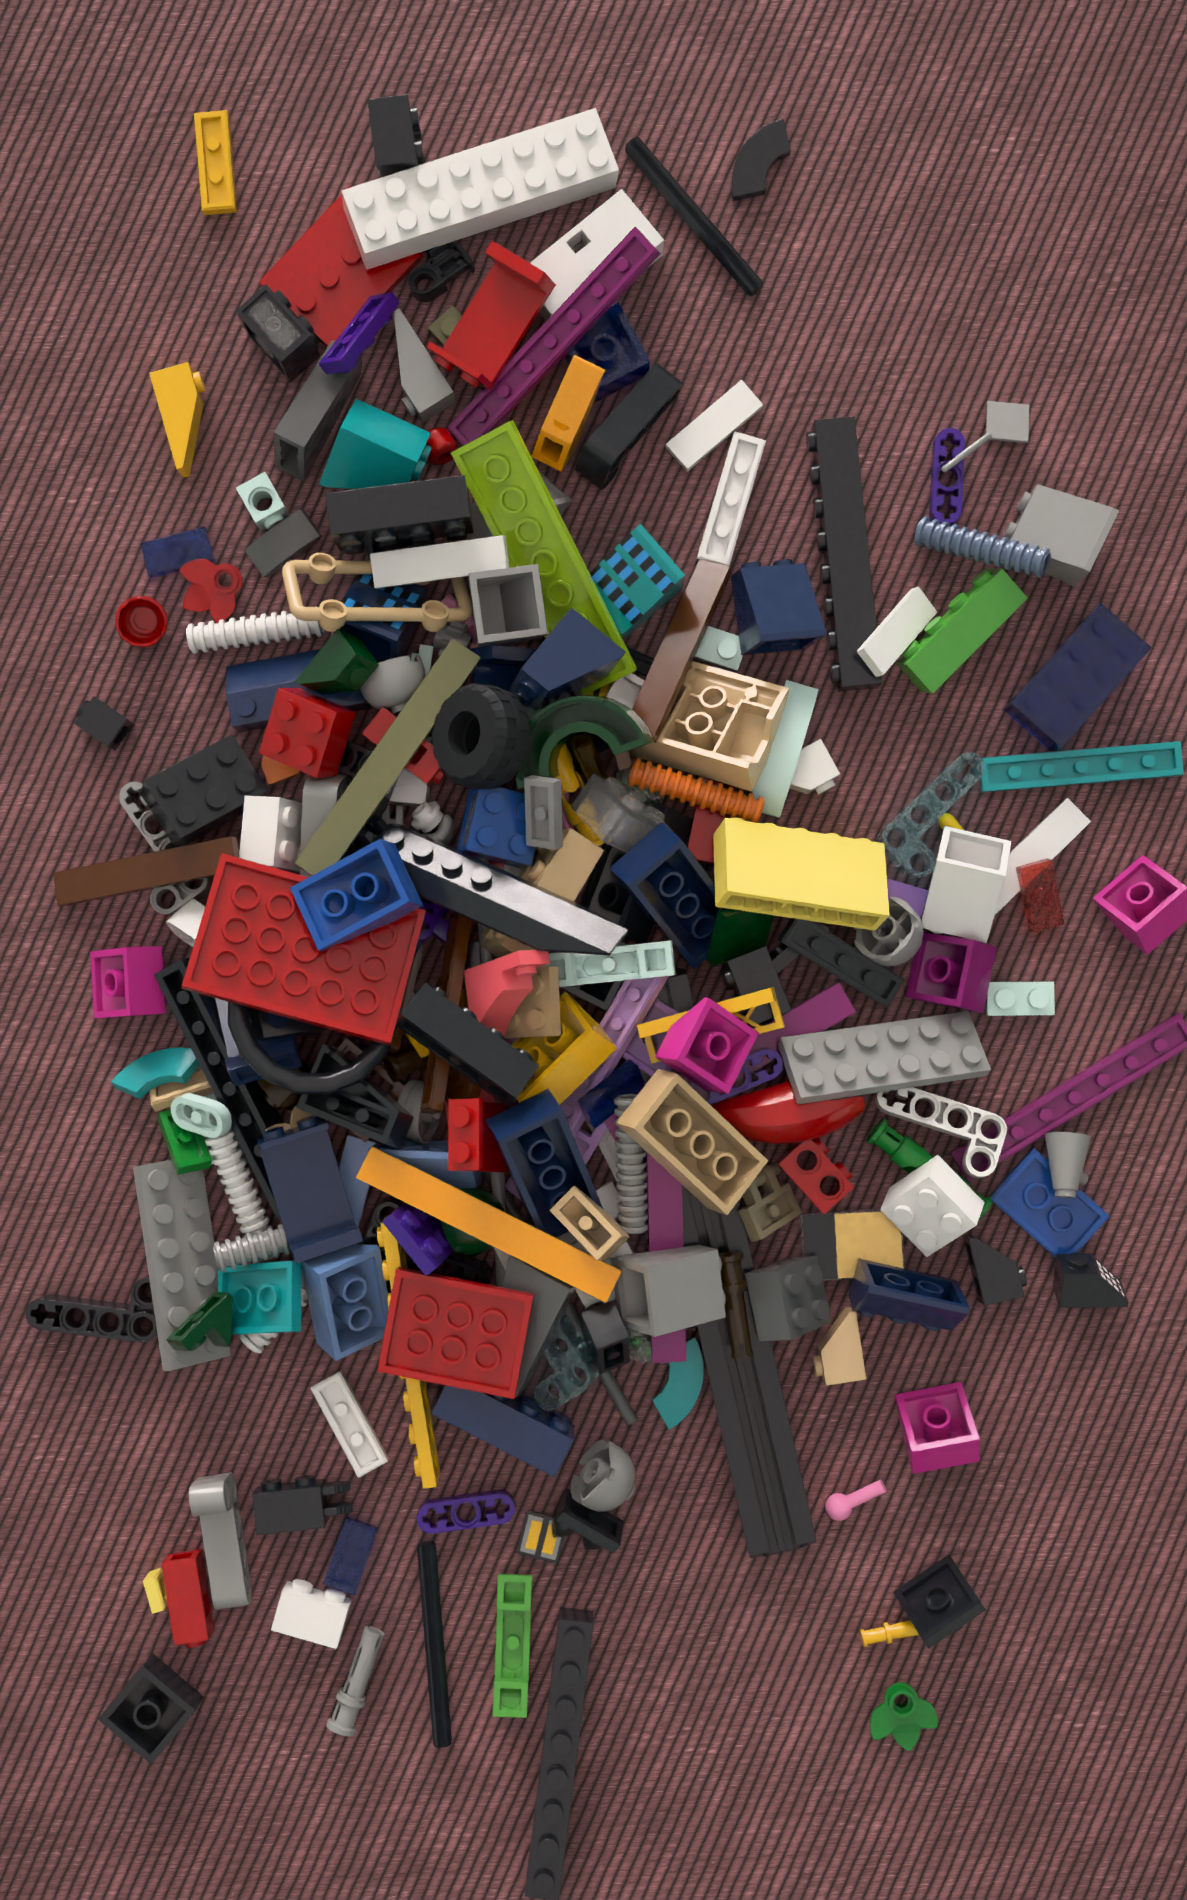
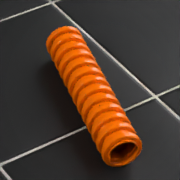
M639 757L637 760H634L628 779L629 787L633 788L634 785H637L639 790L643 791L646 788L649 789L651 794L656 791L659 792L660 797H664V794L669 795L670 800L678 798L680 799L679 802L683 804L685 801H688L692 807L695 804L700 805L702 810L707 807L710 808L711 813H715V810L719 811L721 816L729 814L731 815L730 818L738 817L745 821L759 822L765 804L763 796L754 798L753 793L745 795L743 790L735 792L731 786L728 789L723 788L721 783L716 786L713 785L712 780H708L707 783L703 781L702 777L694 779L692 778L693 774L689 773L685 776L682 775L683 771L680 770L675 773L672 772L671 767H668L667 770L663 769L661 764H657L656 767L649 760L647 763L641 762L642 758Z

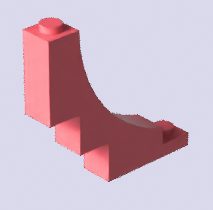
M538 950L516 951L464 970L468 1009L476 1015L477 1021L487 1028L498 1030L505 1036L517 1008L533 990L532 975L537 974L536 968L550 964L549 953ZM481 1089L479 1098H482L483 1102L494 1103V1097ZM445 1101L447 1124H448V1103Z

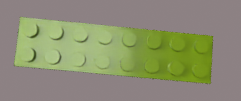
M511 420L451 452L461 474L465 475L466 484L492 535L506 536L509 567L538 564L548 635L567 612L573 608L626 652L607 678L581 689L582 695L584 696L635 672L637 667L514 421Z

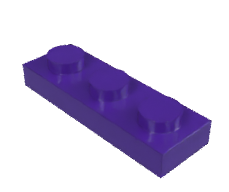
M393 292L374 295L368 298L319 362V366L326 375L339 372L345 374L356 367L358 357L374 343V336L381 327L390 322L392 312L400 303Z

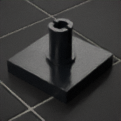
M947 1555L893 1591L928 1649L951 1633L959 1631L963 1625L986 1611L950 1555Z

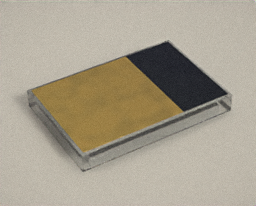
M880 1209L828 1211L826 1214L806 1212L799 1215L802 1257L818 1256L823 1273V1281L853 1279L859 1259L905 1269L903 1233Z

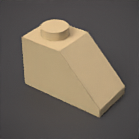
M573 1186L550 1209L551 1213L597 1261H607L630 1238L603 1208L576 1186Z
M846 1307L817 1345L818 1356H813L816 1377L822 1376L826 1386L866 1380L857 1314L852 1307Z

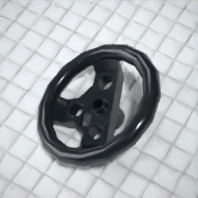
M228 1002V1027L239 1055L263 1080L295 1094H332L362 1082L386 1059L398 1031V1027L395 1026L390 1045L370 1040L368 1047L346 1066L327 1073H300L277 1063L258 1044L257 1040L266 1041L302 1034L314 1036L322 1031L331 1029L288 1018V1024L285 1027L274 1028L268 1022V1016L271 1013Z

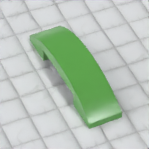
M498 1574L493 1717L527 1718L532 1575Z

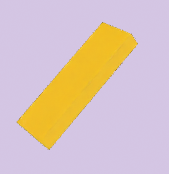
M228 111L194 113L202 212L204 215L237 213Z

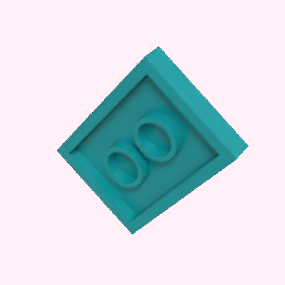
M295 1261L247 1264L244 1267L236 1265V1269L232 1270L231 1267H228L226 1272L223 1273L218 1270V1292L230 1293L233 1297L231 1335L301 1332V1262L297 1264Z

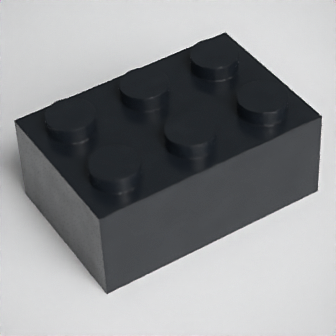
M231 734L144 780L140 794L176 848L185 846L242 815L245 796L266 797L269 790Z

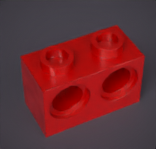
M819 1138L795 1143L775 1162L818 1210L826 1214L854 1188L848 1181L853 1176L840 1162L834 1165L828 1159L826 1154L830 1150ZM809 1150L814 1155V1162L809 1168H800L797 1164V1157L802 1151ZM826 1176H834L837 1181L835 1190L828 1194L822 1193L820 1190L821 1180Z

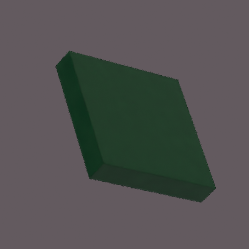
M727 908L719 909L706 960L714 967L765 947L774 915Z

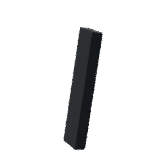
M791 918L777 939L886 1008L905 981L884 966L867 959L859 950L813 921Z

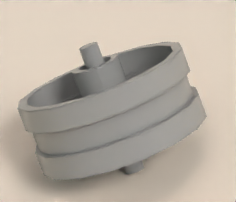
M413 1079L408 1081L403 1087L398 1099V1103L414 1117L405 1140H414L417 1143L427 1144L431 1142L439 1128L443 1111L435 1114L421 1112L424 1082Z

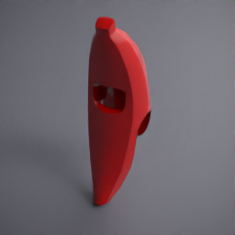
M786 1081L766 1089L727 1099L711 1106L745 1139L755 1142L785 1144L817 1139L842 1129L864 1112L865 1102L864 1097L854 1096L797 1105L790 1081Z

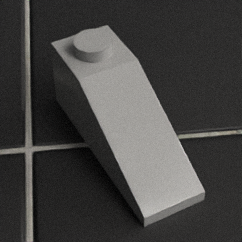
M400 308L393 312L401 386L405 396L401 401L411 417L417 414L420 421L424 423L456 402L455 396L448 382Z

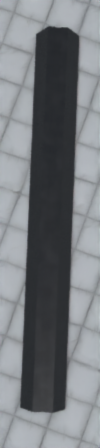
M675 967L676 975L668 977L657 998L681 1013L691 1010L694 1007L686 970ZM639 1069L642 1086L644 1087L651 1076ZM682 1185L684 1247L702 1245L718 1249V1253L742 1251L744 1258L741 1259L743 1278L746 1280L745 1273L753 1271L754 1265L745 1226L738 1212L740 1210L739 1201L730 1213L725 1215L708 1209ZM747 1287V1290L744 1292L753 1356L745 1358L743 1344H740L741 1359H733L731 1357L732 1351L727 1314L725 1318L697 1325L749 1557L753 1558L797 1550L816 1543V1537L771 1341L758 1340Z

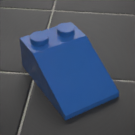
M383 839L369 844L290 888L318 951H323L392 923L423 906L395 844Z

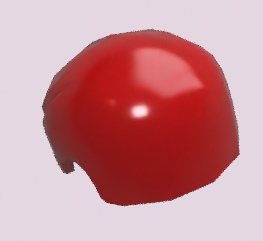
M135 596L129 598L122 603L116 612L115 627L121 639L131 646L140 648L153 646L167 631L168 616L162 605L151 597Z

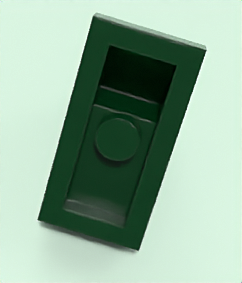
M214 1292L166 1341L174 1350L193 1351L205 1342L207 1336L215 1346L229 1347L233 1311L232 1295L226 1292Z

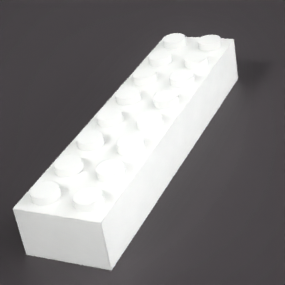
M594 108L341 190L343 209L365 268L368 270L616 188L619 168L597 110Z

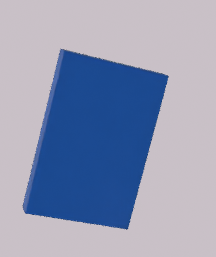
M1031 1148L989 1195L996 1206L1055 1259L1057 1254L1079 1252L1110 1217L1079 1188L1074 1199L1055 1197L1049 1161L1035 1148Z

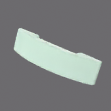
M786 680L784 687L789 688V695L768 760L752 791L754 798L764 797L765 804L762 813L776 818L781 816L819 690Z
M672 940L617 946L610 956L563 952L550 953V964L544 965L558 966L559 987L676 975Z

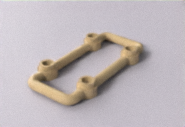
M315 553L310 556L309 560H291L285 563L282 568V576L291 614L299 620L319 621L321 627L330 632L340 629L345 624V621L422 622L426 630L438 632L445 627L447 622H462L469 619L473 614L472 603L464 577L451 579L459 608H448L444 603L437 600L426 601L422 608L346 607L342 602L334 599L321 602L319 607H304L296 574H309L310 579L314 583L327 584L335 574L373 575L371 561L335 560L329 554ZM429 582L415 583V584H418V585L423 586V585H427Z

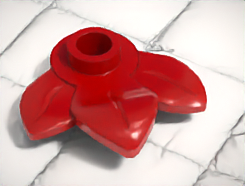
M195 559L187 562L180 568L181 574L192 583L184 597V609L195 612L210 609V613L216 623H219L220 619L226 620L232 615L236 607L235 595L240 591L243 584L242 575L235 566L227 563L216 566L207 559ZM224 574H229L232 578V583L228 587H223L220 583V578Z

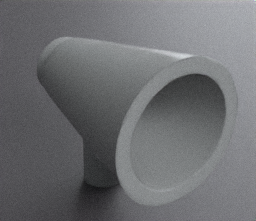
M1073 1132L1045 1133L1055 1197L1074 1199L1076 1198L1079 1185H1085L1088 1181V1175L1083 1172L1091 1136Z

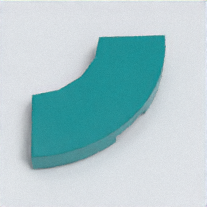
M176 1047L162 1049L135 1060L119 1072L111 1083L115 1089L141 1099L148 1091L159 1085L170 1082L186 1084L200 1065L191 1048Z
M695 1336L686 1340V1361L668 1362V1379L663 1389L652 1398L669 1430L689 1414L702 1388L704 1375L703 1358Z

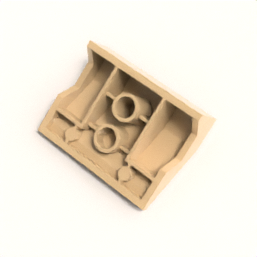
M693 661L657 743L653 742L630 750L629 753L631 756L752 792L767 763L789 695V688Z

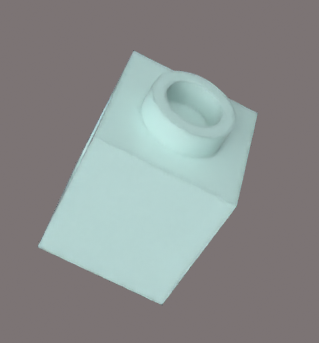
M266 472L236 487L260 531L265 528L270 530L290 515ZM261 499H272V505L268 510H257V504Z

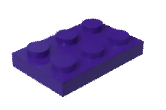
M405 1202L382 1221L425 1276L434 1271L454 1251L446 1239L441 1220Z

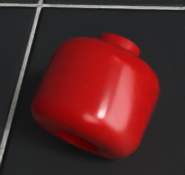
M444 427L429 429L428 432L431 434L426 445L432 447L428 456V461L433 465H443L453 459L451 452L458 449L451 432Z

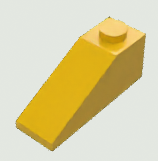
M189 362L149 373L176 469L183 478L189 477L191 473L204 405L201 392L206 391L200 371L194 372Z

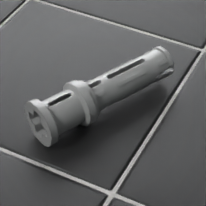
M372 1626L364 1627L345 1685L337 1691L336 1699L338 1701L332 1718L327 1719L326 1727L336 1734L349 1737L355 1735L356 1727L354 1725L359 1710L366 1703L364 1695L366 1685L370 1678L379 1647L385 1636V1633L378 1628Z

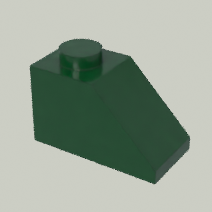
M337 629L296 681L299 685L321 695L358 691L379 664L362 640Z

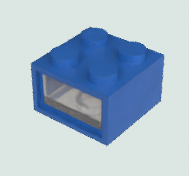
M500 787L484 790L469 788L457 850L476 858L517 868L531 866L535 847L526 845L525 794Z

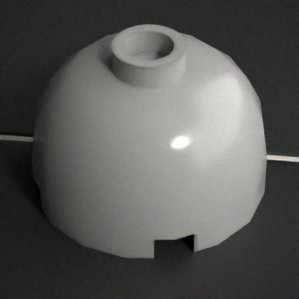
M409 655L379 662V666L360 688L364 699L373 708L381 710L384 707L387 710H391L393 715H399L426 676L420 655H416L414 662H411Z
M889 897L891 899L888 900L889 917L875 931L854 928L856 930V940L854 939V943L867 959L881 966H898L908 962L916 955L922 944L924 930L919 915L906 901L897 897Z
M599 1440L590 1446L579 1461V1464L585 1465L580 1475L574 1474L572 1477L570 1490L572 1499L597 1512L610 1511L623 1504L624 1501L629 1500L635 1490V1466L629 1454L609 1440L608 1442Z

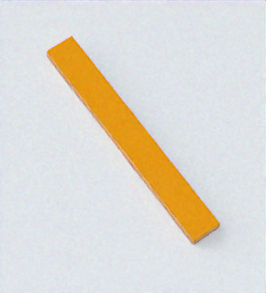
M371 1146L356 1176L357 1179L605 1303L622 1272L620 1269L604 1261H597L592 1255L374 1146Z

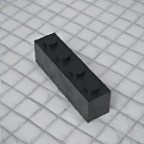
M427 983L423 984L396 1022L398 1028L506 1107H509L515 1101L539 1067L538 1064L533 1062L534 1059L528 1052L520 1048H514L505 1041V1037L498 1030L487 1028L477 1021V1017L472 1011L465 1007H458L449 1000L448 995L442 989L436 986L431 987Z

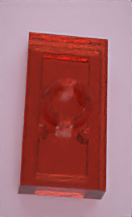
M1046 858L1016 867L1029 931L1036 933L1065 924L1052 860Z

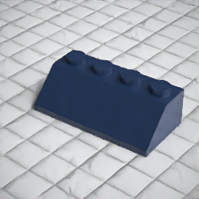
M321 649L226 666V696L232 727L239 733L267 727L278 688H301L353 711L369 709L370 704L364 699L360 689L358 691L321 695L297 683L296 679Z

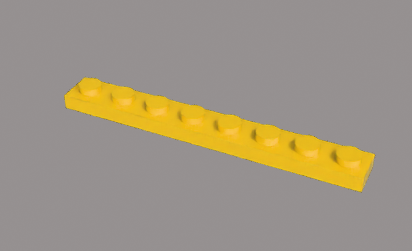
M382 1222L381 1226L377 1227V1240L379 1247H384L386 1260L382 1262L384 1280H390L392 1292L397 1267L408 1268L404 1248ZM388 1293V1308L390 1304L391 1293ZM400 1376V1379H406L407 1391H404L403 1395L405 1411L411 1412L412 1423L409 1424V1439L411 1444H416L418 1456L414 1457L416 1477H421L423 1489L437 1487L441 1472L426 1381Z

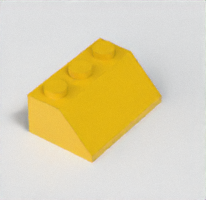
M566 991L560 996L561 1036L518 1038L512 1044L514 1048H520L528 1052L533 1057V1062L539 1065L518 1095L517 1100L519 1103L549 1089L558 1104L561 1105L617 1049L604 1029Z

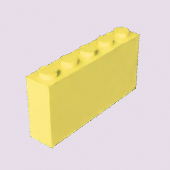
M737 817L725 818L713 834L715 907L874 931L889 917L884 843L871 842L866 838L853 839L841 837L835 833L822 834L810 832L804 828L779 827L773 823L749 822Z

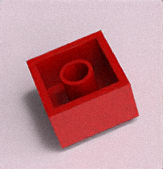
M278 688L259 754L315 778L337 776L356 711L301 688Z

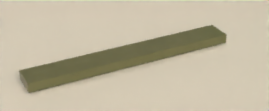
M452 638L295 861L296 866L313 876L342 860L435 726L434 721L436 715L441 710V705L451 694L465 684L481 661L480 656Z

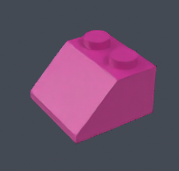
M1144 855L1139 857L1093 897L1096 905L1122 935L1147 955L1187 921V886Z
M162 946L123 947L90 952L94 1018L165 1014L166 998L154 974L165 967Z
M704 998L669 1028L655 1057L705 1091L729 1094L759 1032L710 998Z
M962 1382L895 1394L904 1446L913 1474L980 1462V1438Z

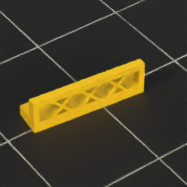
M774 987L717 1002L718 1005L742 1019L744 1023H749L756 1027L753 1029L759 1032V1034L785 1027ZM770 1003L775 1023L762 1026L750 1019L756 1006ZM750 1008L746 1016L738 1012ZM688 1011L636 1025L640 1038L645 1039L651 1064L660 1062L655 1057L657 1050L652 1035L662 1032L667 1033L669 1028Z

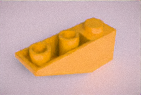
M576 355L573 356L542 425L531 456L532 458L560 472L564 469L575 454L603 378L604 369Z

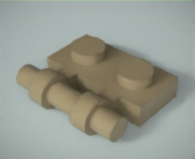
M777 1163L765 1165L741 1197L744 1198L746 1206L738 1210L751 1242L762 1240L802 1214L790 1184L779 1185L776 1176L780 1174L781 1170ZM759 1186L763 1187V1190L765 1192V1194L762 1196L760 1195L758 1190Z

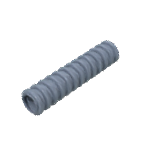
M926 516L919 521L915 531L914 540L916 546L922 547L925 544V547L930 550L935 547V550L938 552L945 550V553L949 555L954 552L955 556L961 557L964 555L968 560L974 557L976 562L984 560L985 564L991 565L994 563L999 568L1004 565L1006 570L1014 568L1015 572L1018 573L1024 570L1026 575L1030 576L1032 573H1035L1037 578L1045 575L1051 559L1049 548L1044 547L1040 550L1038 545L1030 547L1029 543L1023 542L1020 544L1015 539L1010 542L1009 538L1003 537L1000 539L996 534L990 537L988 532L980 534L979 530L976 529L970 532L968 527L964 526L960 529L959 525L953 524L950 526V523L945 521L940 524V521L937 519L931 522L930 518Z

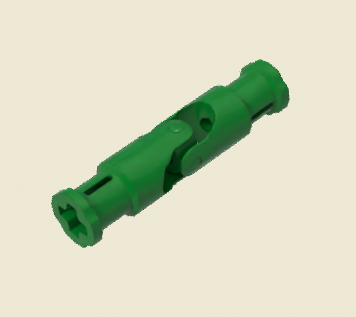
M882 1118L877 1123L866 1140L869 1145L874 1143L889 1155V1160L908 1173L913 1172L934 1157L908 1135L902 1136L890 1127L888 1120ZM954 1171L969 1186V1181ZM971 1188L985 1202L979 1217L980 1220L990 1208L992 1198L989 1196L983 1197Z

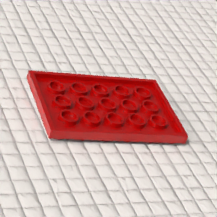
M221 853L181 989L390 1045L426 911L416 909L392 923L323 951H318L290 890L292 886L309 877Z

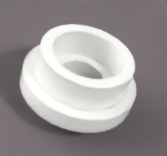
M436 801L421 803L412 813L413 820L411 825L416 830L421 829L424 833L434 829L443 817V813L439 810L440 805Z

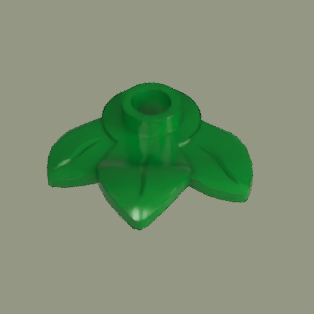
M903 1682L894 1683L888 1687L884 1694V1702L873 1710L870 1718V1731L874 1740L882 1739L891 1733L896 1742L907 1751H911L917 1743L921 1728L933 1729L938 1727L936 1710L932 1704L918 1698L915 1689ZM898 1695H905L906 1700L904 1703L898 1704L895 1702V1698Z

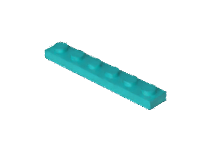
M1181 741L987 757L977 760L980 793L1184 775Z

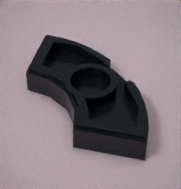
M784 119L774 121L759 129L741 148L732 173V201L764 195L766 191V176L769 169L778 160L790 156L791 149Z

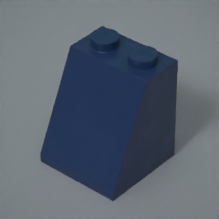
M784 559L773 562V566H761V562H748L742 564L741 568L731 576L741 655L805 650L826 636V629L805 563L793 564V560Z
M571 608L520 669L509 690L513 692L523 706H530L536 711L607 678L626 652Z

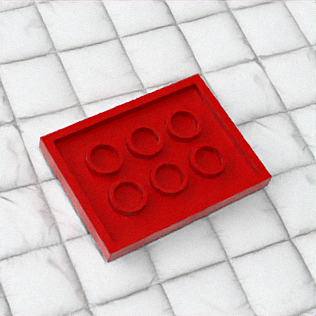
M341 194L264 275L259 283L261 287L266 284L274 293L280 290L291 303L292 307L290 309L298 318L302 315L313 327L315 337L328 347L332 340L336 341L370 296L392 292L424 257L423 253L420 252L366 270L343 209Z
M397 1267L377 1372L514 1399L518 1386L534 1293L433 1273L425 1276L422 1271Z

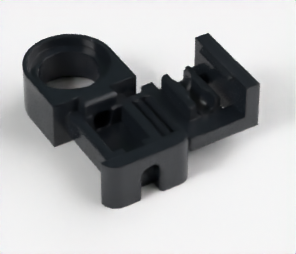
M450 242L423 251L422 253L426 252L429 258L427 262L410 274L408 282L416 300L425 303L431 302L448 291L447 283L467 270L474 273L475 268L471 257L461 244L454 243L453 245ZM422 279L434 281L432 287L428 290L421 291L416 288L418 282Z

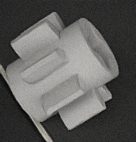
M450 622L449 626L445 625L440 631L436 632L433 647L439 649V657L452 638L470 649L473 635L466 633L468 630L467 624Z

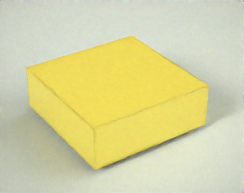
M159 1568L150 1571L143 1580L152 1614L164 1611L168 1605L163 1570Z

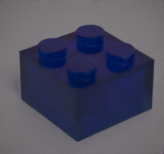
M619 302L612 305L565 355L569 365L573 356L576 355L605 370L593 403L643 378L650 370V360Z

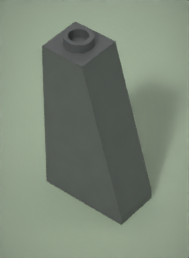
M333 340L273 432L275 468L303 482L308 478L361 375L362 355L358 357V364L350 372L345 374L341 372L325 374L319 366V362L335 343Z
M510 1255L506 1264L503 1287L534 1293L515 1396L517 1397L526 1389L576 1288Z

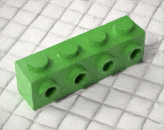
M1002 568L984 569L972 580L974 585L966 593L962 592L949 603L948 607L950 609L942 617L938 616L925 627L926 633L918 641H912L901 654L903 657L896 665L921 692L933 694L1028 599Z

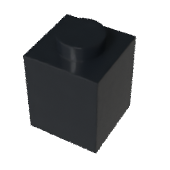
M95 696L80 706L76 714L78 719L74 723L115 751L134 725L133 722Z

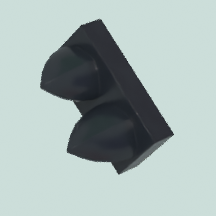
M567 1488L560 1496L558 1511L552 1522V1535L554 1538L577 1532L583 1536L585 1550L604 1548L614 1553L621 1545L624 1521L607 1511L597 1512L583 1506L572 1499L571 1492Z

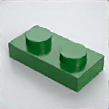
M171 1110L159 1112L157 1120L177 1175L210 1168L212 1159L203 1135L180 1128L173 1120Z

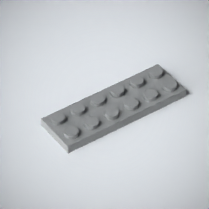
M969 1011L781 1037L778 1042L797 1105L984 1077L991 1071Z
M172 1160L133 1166L163 1371H172L231 1356L230 1346H215L207 1336L205 1342L193 1351L174 1350L166 1341L214 1292H218V1267L213 1251L214 1239L204 1171L198 1170L177 1175Z

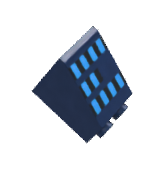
M358 575L341 602L346 607L422 608V605L428 601V589L418 584L377 589L374 588L373 575ZM345 621L340 630L362 640L377 663L404 655L419 622Z

